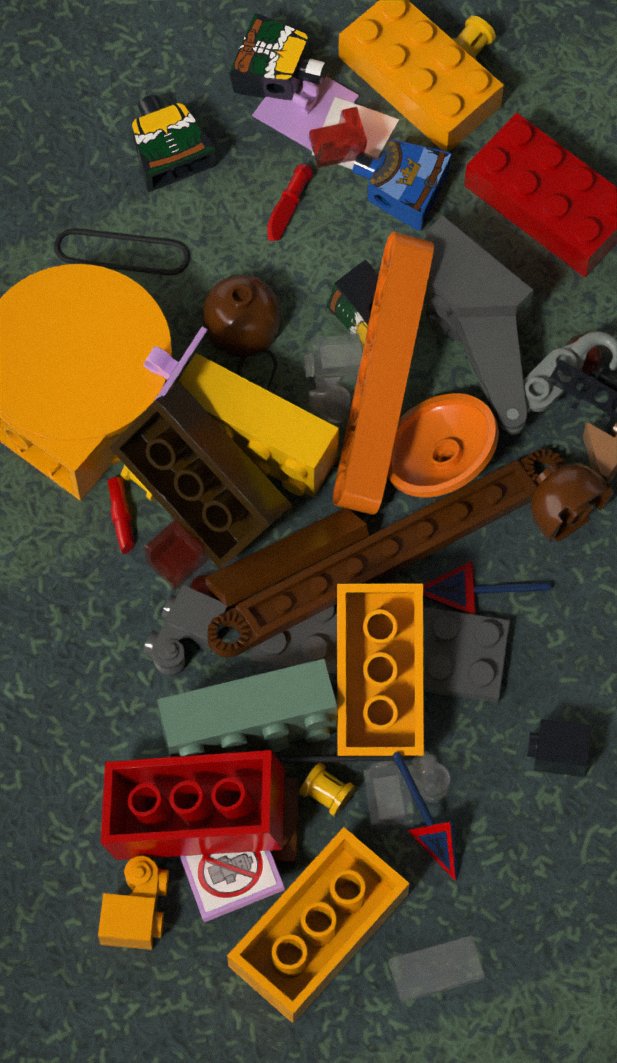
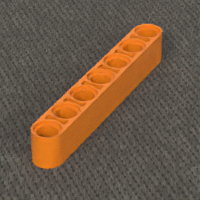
M393 231L390 233L385 244L333 491V504L337 507L375 515L381 505L433 258L434 244L432 241Z

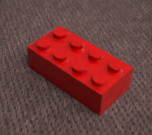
M517 112L466 165L464 187L584 278L591 273L617 244V187Z
M272 750L105 762L101 845L116 860H128L136 856L160 858L283 850L284 767Z

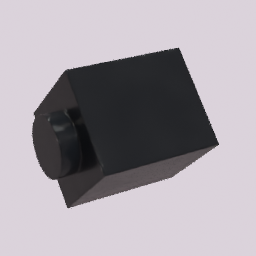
M541 719L538 732H530L527 757L535 758L533 771L584 777L588 766L592 725Z

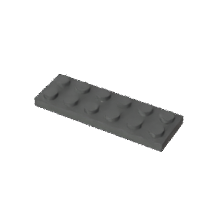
M274 584L271 585V586H269V587H267V588H265V589H263L262 591H264V590H266V589H268V588L274 586ZM337 604L253 647L250 665L283 669L325 659L329 677L337 678ZM423 607L424 692L498 703L510 620Z

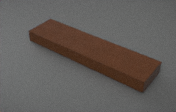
M343 508L205 577L208 590L224 605L230 607L369 536L367 524L349 509Z

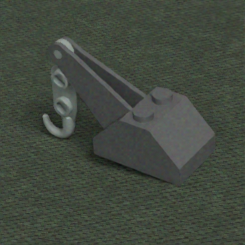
M443 215L426 231V240L432 241L434 244L433 258L425 292L427 321L438 334L442 336L448 334L455 341L461 342L496 418L498 428L507 435L519 434L525 427L529 412L546 410L565 392L548 382L560 359L581 371L587 353L593 347L603 345L608 347L613 354L609 365L610 369L615 370L617 368V339L608 333L595 331L585 334L572 344L553 350L523 380L518 333L528 324L533 289ZM560 370L558 371V377L561 381L569 382L572 380V377Z

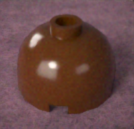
M245 274L232 275L217 282L207 293L202 309L203 325L207 329L205 335L210 343L217 349L219 346L224 350L230 351V355L237 357L255 355L268 349L273 343V338L277 335L278 330L280 332L282 325L280 302L271 286L257 277Z
M581 463L567 464L559 469L556 465H551L536 478L539 486L532 494L530 505L532 518L549 542H552L553 539L555 542H559L591 520L588 515L592 512L595 505L601 511L613 496L614 490L594 469Z

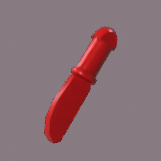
M300 164L295 168L286 190L282 192V197L272 211L267 224V237L270 242L280 239L296 208V204L300 201L299 197L307 181H310L312 177V169L308 164Z

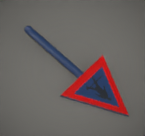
M472 561L424 584L423 597L462 613L475 615L474 594L548 591L552 589V584L543 582L473 586Z
M395 752L393 758L426 823L423 826L409 828L407 831L456 881L458 879L453 820L439 823L434 822L401 753Z

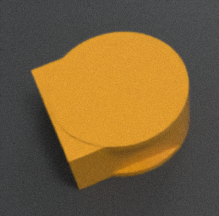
M67 264L47 268L29 275L11 287L0 298V442L80 501L112 464L121 461L109 447L154 402L167 379L149 371L143 366L155 346L163 349L172 358L173 352L170 331L165 316L154 298L142 286L129 277L105 267L88 264Z

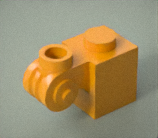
M136 856L128 861L124 869L126 883L133 892L128 896L103 893L98 931L101 945L152 950L154 938H162L164 912H157L158 895H167L169 870L158 868L155 862L148 857Z

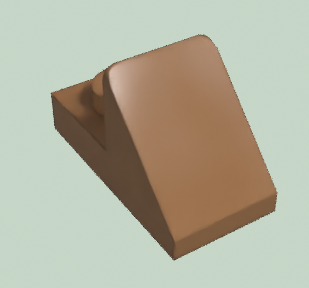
M587 422L583 433V441L590 466L609 484L617 473V422L610 435Z

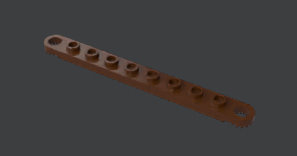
M541 449V451L535 450L533 454L531 453L519 461L516 460L237 604L235 608L223 614H218V617H214L208 625L207 641L209 647L214 653L222 657L240 655L337 604V584H375L531 502L532 494L539 486L536 481L538 474H535L533 468L538 464H547L549 466L556 465L559 469L565 465L563 458H560L558 453L555 454L550 449L549 451H545V449ZM224 627H232L240 633V638L237 639V642L233 641L232 644L231 642L225 644L226 642H221V639H218L216 634Z

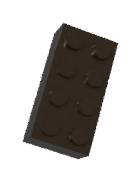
M181 382L172 387L165 396L161 395L109 447L220 570L292 506Z

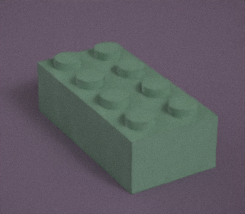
M325 659L157 699L169 757L251 752L263 748L264 750H272L274 753L288 748L289 742L305 738L306 742L314 743L330 737V732L336 731L337 703Z

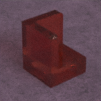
M357 107L342 110L338 124L312 129L308 136L318 168L356 160L361 151L365 152L368 142Z
M176 520L172 521L145 546L147 564L174 590L205 564L203 547Z

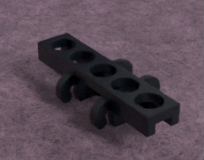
M560 359L548 382L576 398L571 408L576 410L580 401L584 399L607 413L601 423L602 426L606 427L611 418L617 421V412H615L617 408V382L602 374L603 367H600L598 372L592 370L590 376ZM560 370L572 377V380L569 382L561 381L558 377V371ZM576 381L584 384L580 391L576 388ZM597 389L604 390L608 395V400L604 403L596 401L593 395L594 391Z

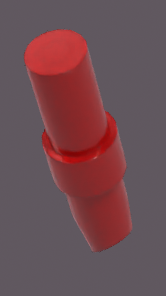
M113 477L107 481L112 506L110 512L112 523L115 525L122 554L126 555L134 546L131 527L132 515L130 506L127 504L124 480L122 477Z

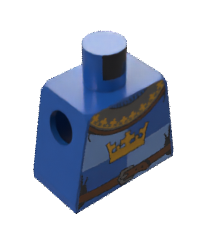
M391 140L388 142L381 158L361 151L356 158L352 172L370 180L367 198L370 203L412 228L421 231L448 177L452 154L442 150Z

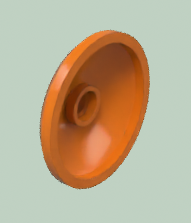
M460 393L435 396L412 407L399 418L387 475L390 482L401 492L414 497L441 496L467 485L483 471L496 450L499 430L492 411L480 399Z

